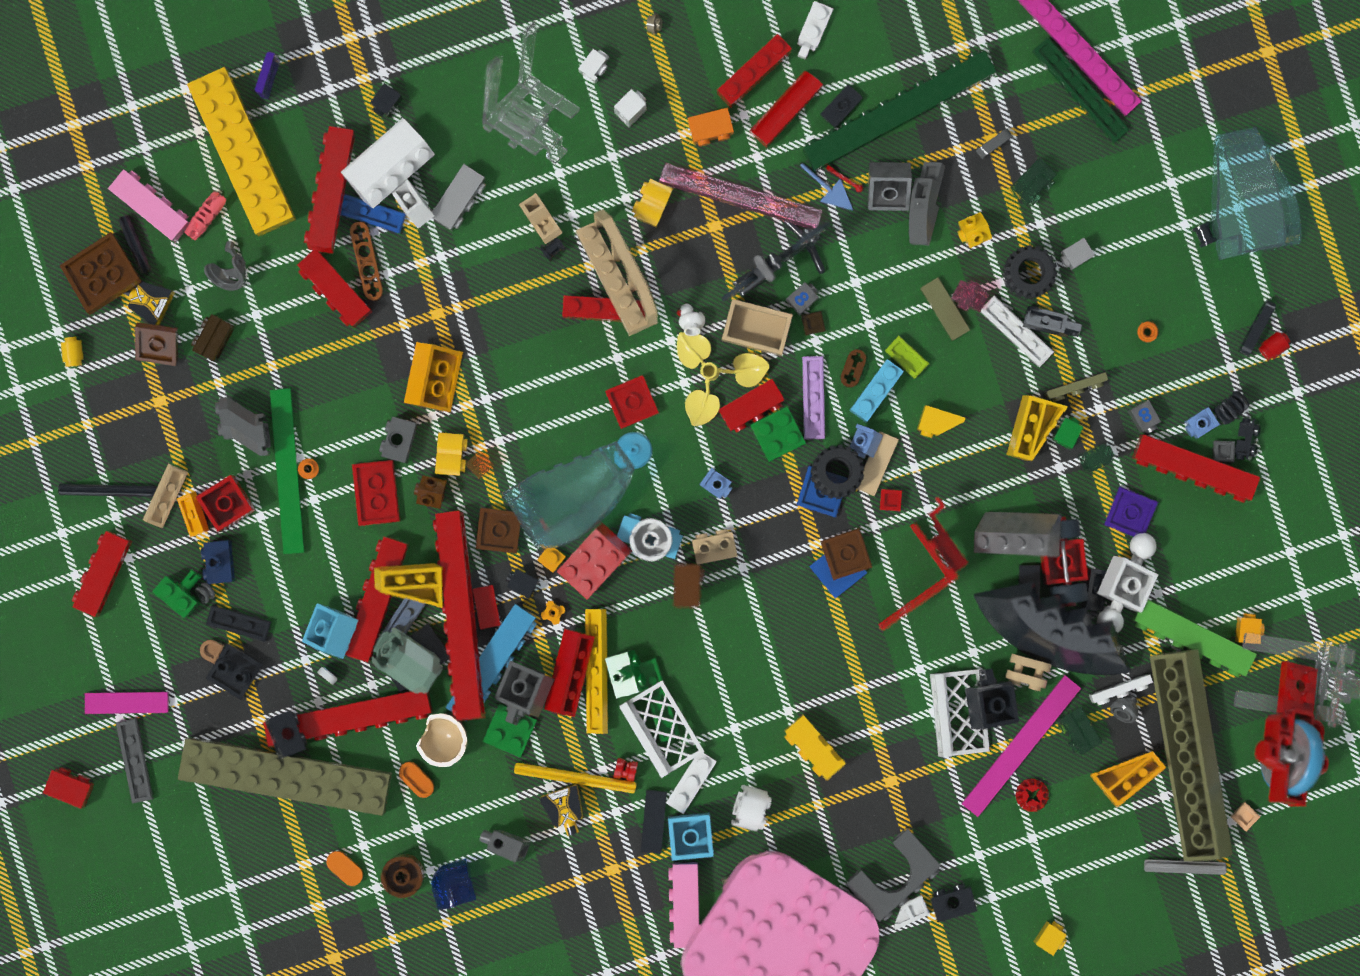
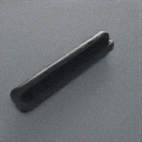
M128 215L122 216L118 221L141 274L151 271V267L131 219Z

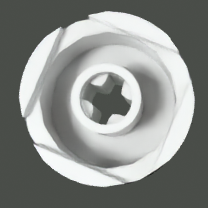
M655 519L639 522L633 528L630 536V545L633 552L641 559L647 561H655L664 557L672 544V536L668 527ZM649 534H651L653 537H657V541L654 542V546H651L649 543H645V540L648 539Z
M742 785L743 793L738 792L732 813L736 815V820H732L731 824L752 831L763 830L766 818L763 816L765 809L768 810L770 807L771 797L768 796L767 791Z

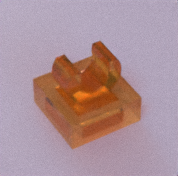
M480 450L465 464L478 479H481L494 466Z

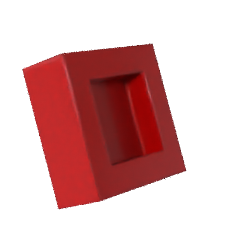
M881 489L879 510L901 511L902 491Z

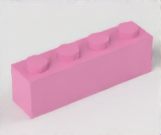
M123 169L108 189L171 241L176 243L189 224L187 221L188 216L180 209L177 212L171 208L172 203L164 196L161 199L155 195L157 191L148 183L145 186L139 182L141 178L132 170L128 173Z
M674 862L673 868H669V880H673V889H669V901H673L674 909H669L670 922H674V930H670V943H674V948H685L699 925L697 862Z

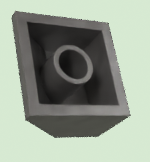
M869 162L868 210L909 211L912 182L911 163Z

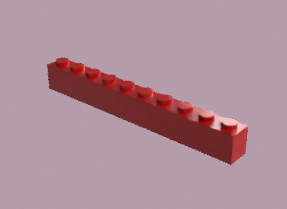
M461 511L435 514L436 519L433 520V527L438 536V540H435L436 551L439 552L440 556L437 565L441 567L442 593L444 594L442 611L444 614L446 613L444 631L445 634H448L446 652L450 655L451 663H448L449 675H452L453 684H450V692L455 700V704L452 705L453 716L459 721L486 718L464 513Z

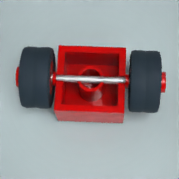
M1061 517L1059 556L1040 557L1043 583L1045 585L1063 583V585L1049 587L1050 596L1060 595L1064 607L1076 606V602L1088 600L1086 583L1072 584L1075 581L1088 580L1084 540L1064 539L1081 535L1079 520H1066V517Z

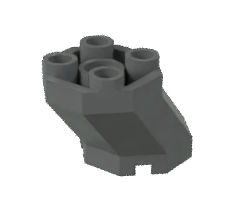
M229 397L219 398V402L215 403L216 415L220 416V423L217 424L219 436H224L225 440L235 439L260 456L270 455L271 451L266 450V448L271 447L268 423H263L266 415L254 414Z

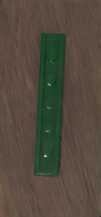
M1048 37L1032 51L1113 144L1130 130Z

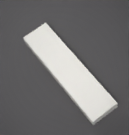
M995 296L981 308L980 312L1038 367L1054 353L1029 328L1023 327V322Z

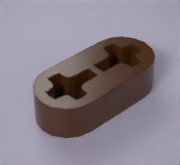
M856 349L849 353L840 377L843 386L851 388L859 382L866 362V355L863 351ZM858 353L862 362H858L856 368L852 367L854 360L851 359V356H855ZM854 370L853 378H855V382L851 381L850 384H847V379L844 378V375H849L850 371Z

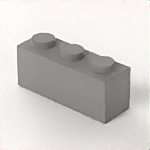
M463 164L433 210L434 217L432 219L451 231L454 228L458 229L464 220L462 216L465 211L469 212L475 204L473 199L476 194L480 195L485 189V177Z

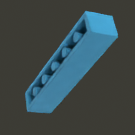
M517 604L513 606L479 657L484 702L491 693L488 689L492 683L496 685L503 676L500 674L504 666L507 668L509 662L513 661L514 657L511 655L515 649L519 651L526 640L523 639L527 632L531 634L537 625L534 622L537 617ZM454 696L446 706L451 712H453L452 705L455 704Z

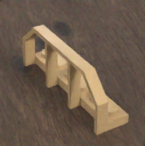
M603 209L595 212L594 223L576 230V235L630 336L657 324V311L648 286L612 217ZM602 226H604L611 239L612 255L598 230ZM619 260H622L627 270L628 285L616 264ZM636 290L644 307L646 320L632 295V292Z

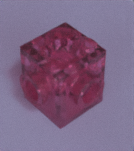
M960 280L951 299L958 303L957 307L962 310L968 311L972 309L981 312L989 294L980 288V284L972 280L969 283Z

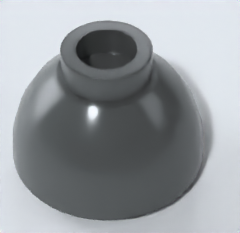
M1127 695L1125 698L1117 699L1110 706L1112 714L1122 722L1134 723L1138 717L1137 700L1133 696Z

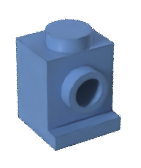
M1209 407L1204 408L1184 421L1187 425L1185 426L1187 433L1191 437L1194 436L1195 439L1220 425ZM1199 420L1204 421L1205 425L1203 428L1199 427Z
M857 424V431L850 448L854 452L856 451L858 453L857 456L865 458L866 455L874 458L883 435Z
M713 468L709 470L700 483L701 487L718 499L722 496L726 498L732 490V487L729 486L731 481ZM715 481L721 482V487L719 489H716L713 486V483Z

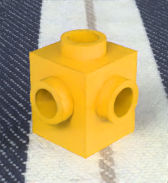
M981 212L958 222L960 230L957 231L962 243L966 242L969 248L992 239L989 225Z

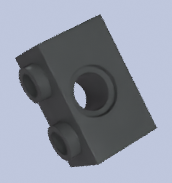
M392 417L391 421L388 420L385 427V432L388 433L386 441L382 440L379 452H382L381 457L407 464L418 424ZM396 434H401L403 437V442L400 445H394L392 442V438Z

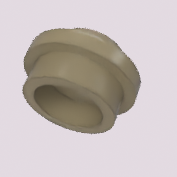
M658 14L649 15L647 18V31L657 35L658 31L662 29V18H659Z

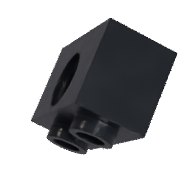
M291 710L264 720L279 759L306 749V738L303 733L299 732L297 727L299 720L295 713L292 714ZM285 728L290 729L292 732V737L289 740L285 739L282 735Z
M965 883L954 885L952 890L945 891V889L933 891V895L929 896L937 922L977 912L971 887L969 885L965 886ZM952 896L958 898V903L954 907L947 905L948 899Z

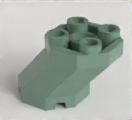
M396 628L391 629L392 632H383L374 645L373 651L376 652V658L372 657V663L377 669L385 672L416 694L420 692L427 693L436 677L442 671V666L439 664L440 659L434 652L426 649Z

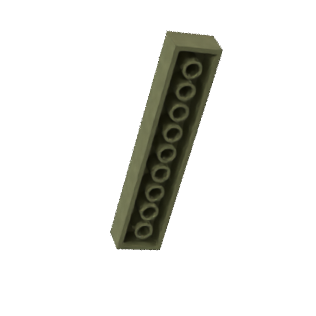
M1198 649L1150 656L1184 861L1219 860L1231 856L1233 853Z
M188 737L185 738L178 780L383 816L386 811L392 773L294 755L279 759L277 752Z

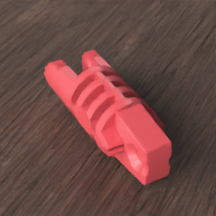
M217 191L212 192L202 204V207L199 208V211L195 213L196 215L191 218L184 233L193 240H197L208 228V225L212 223L211 221L215 219V216L219 214L226 203V198Z

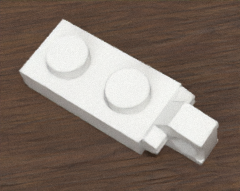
M814 1L798 38V45L802 46L798 57L806 59L809 50L815 51L818 47L833 8Z

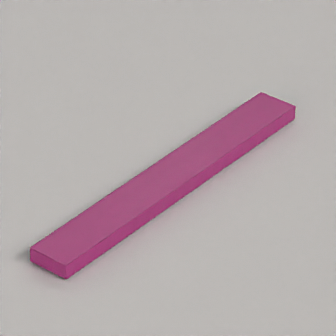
M1064 675L961 804L978 817L1081 688Z

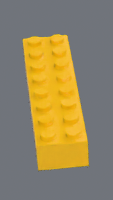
M223 67L188 83L187 86L255 234L260 237L296 220L228 70Z

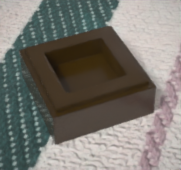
M821 311L801 315L805 336L826 332Z

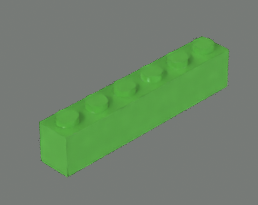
M1147 600L1142 613L1135 611L1131 620L1136 623L1135 627L1145 632L1149 629L1154 632L1153 636L1163 641L1167 638L1173 641V646L1181 650L1184 647L1189 650L1198 649L1200 659L1205 657L1210 660L1209 664L1219 669L1221 666L1229 669L1227 673L1237 678L1240 675H1247L1257 655Z

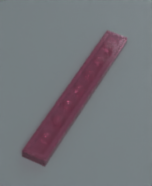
M667 163L664 165L659 183L799 226L810 227L811 229L818 227L823 211Z

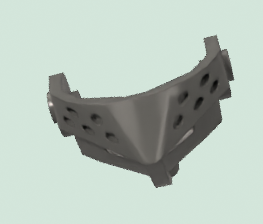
M227 241L224 250L232 255V265L234 268L228 270L221 269L216 264L210 263L205 265L204 273L214 285L224 290L233 291L246 285V262L234 249V242ZM232 277V278H236V279H239V280H238V282H237V281L229 280V278Z

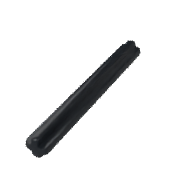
M59 484L58 493L59 495L153 497L158 486Z

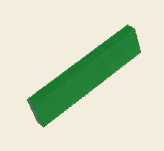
M656 658L640 663L641 674L644 675L646 680L645 690L663 680ZM661 686L653 691L651 699L664 701L665 693ZM666 698V702H665V703H669V704H670L669 699ZM650 702L651 713L660 716L662 704ZM665 705L662 717L674 720L672 707ZM653 717L655 726L657 728L659 719ZM661 719L658 731L670 734L673 722ZM675 723L672 735L680 736L677 723ZM658 734L661 743L669 741V736Z

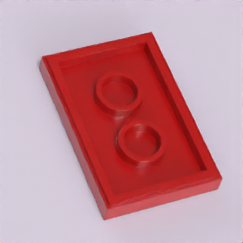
M394 460L352 464L358 526L400 522Z

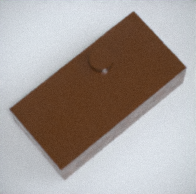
M675 564L674 607L699 608L700 582H704V569H700V565Z

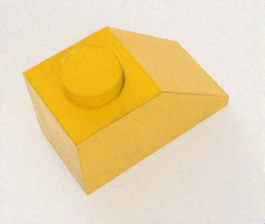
M924 406L917 430L921 431L920 435L932 438L933 435L938 436L963 423L965 417L930 406Z

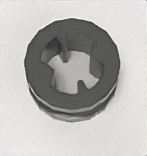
M202 583L201 587L195 589L197 597L203 603H208L209 599L215 597L213 589L207 583Z

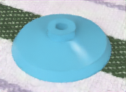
M626 433L616 444V457L627 468H641L649 462L652 456L651 442L641 433Z

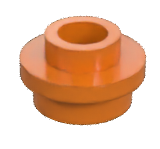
M1152 322L1140 324L1137 330L1138 337L1144 342L1155 340L1158 336L1157 326ZM1146 328L1150 329L1151 334L1149 336H1146L1144 334V330Z
M304 459L298 466V472L305 479H313L319 472V466L313 459ZM306 465L312 467L311 472H305Z

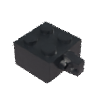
M991 668L979 670L980 681H978V686L965 688L971 729L985 730L1019 723L1015 690L1012 682H997Z

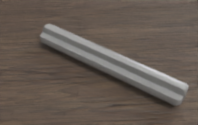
M1149 859L1144 861V870L1146 872L1225 875L1227 870L1226 863Z

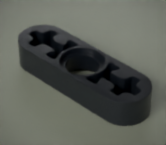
M1268 299L1263 303L1238 352L1247 357L1251 354L1275 310V303Z

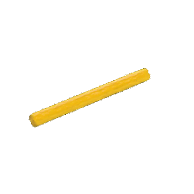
M516 763L514 767V773L519 775L628 793H635L636 783L626 780L523 763Z

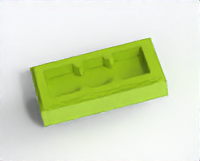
M900 336L885 350L914 379L929 364Z

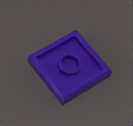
M266 52L255 87L257 94L267 100L269 99L280 64L279 58L271 52Z
M1118 487L1103 525L1132 537L1139 533H1146L1158 502L1125 488Z

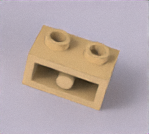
M728 529L715 531V536L708 537L707 533L695 535L696 540H692L697 565L737 557L733 532L728 533Z

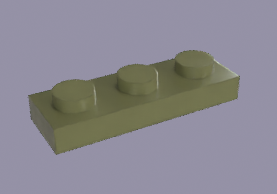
M1105 372L1046 391L1044 394L1046 400L1052 399L1053 402L1065 399L1064 395L1071 392L1073 396L1084 393L1083 388L1089 386L1092 387V390L1104 386L1103 382L1107 381L1108 378Z

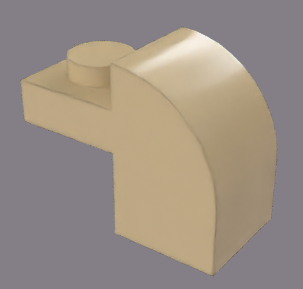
M536 193L519 204L545 244L562 234L561 229Z

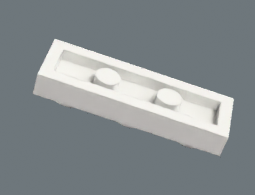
M1145 674L1091 693L1089 697L1092 703L1097 702L1098 705L1109 702L1110 697L1117 695V698L1129 695L1128 691L1136 689L1141 691L1149 688L1148 684L1153 683L1149 674Z
M705 753L695 757L666 803L684 814L717 761Z

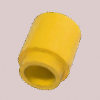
M77 337L64 338L65 342L60 343L65 367L82 365V360H84L82 341H77Z

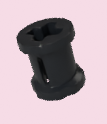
M1209 222L1192 229L1193 232H1196L1200 241V248L1217 241L1209 228Z
M557 237L544 247H539L550 262L553 261L552 258L559 252L566 250Z

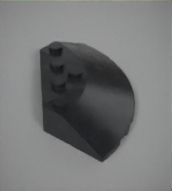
M1034 582L974 593V598L981 612L992 627L1011 645L1038 661L1052 664L1053 667L1082 674L1116 675L1131 673L1113 620L1092 624L1087 608L1066 611L1060 595L1039 598Z

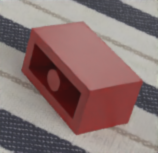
M59 767V769H53L43 794L80 809L84 808L94 783L89 782L90 778L78 775L76 777L71 775V771L66 768Z

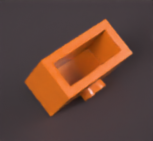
M728 108L687 119L693 145L705 146L710 144V140L714 139L725 141L730 139V135L734 134Z

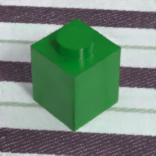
M1071 416L1069 418H1062L1051 440L1069 450L1072 449L1083 429V426L1079 425L1081 421Z

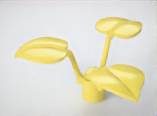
M680 332L678 335L677 353L681 363L690 369L696 368L701 363V375L706 379V393L701 390H695L687 396L685 401V409L693 426L708 423L718 413L720 408L719 398L715 395H709L710 381L716 380L719 373H736L735 378L740 385L753 387L761 382L770 368L768 362L762 357L744 353L734 359L733 366L735 370L718 369L713 363H705L704 361L711 353L710 342L705 337L699 334L688 336L683 332Z

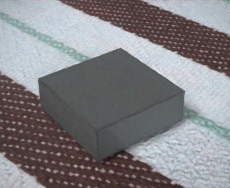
M1213 441L1212 460L1217 462H1234L1235 442Z

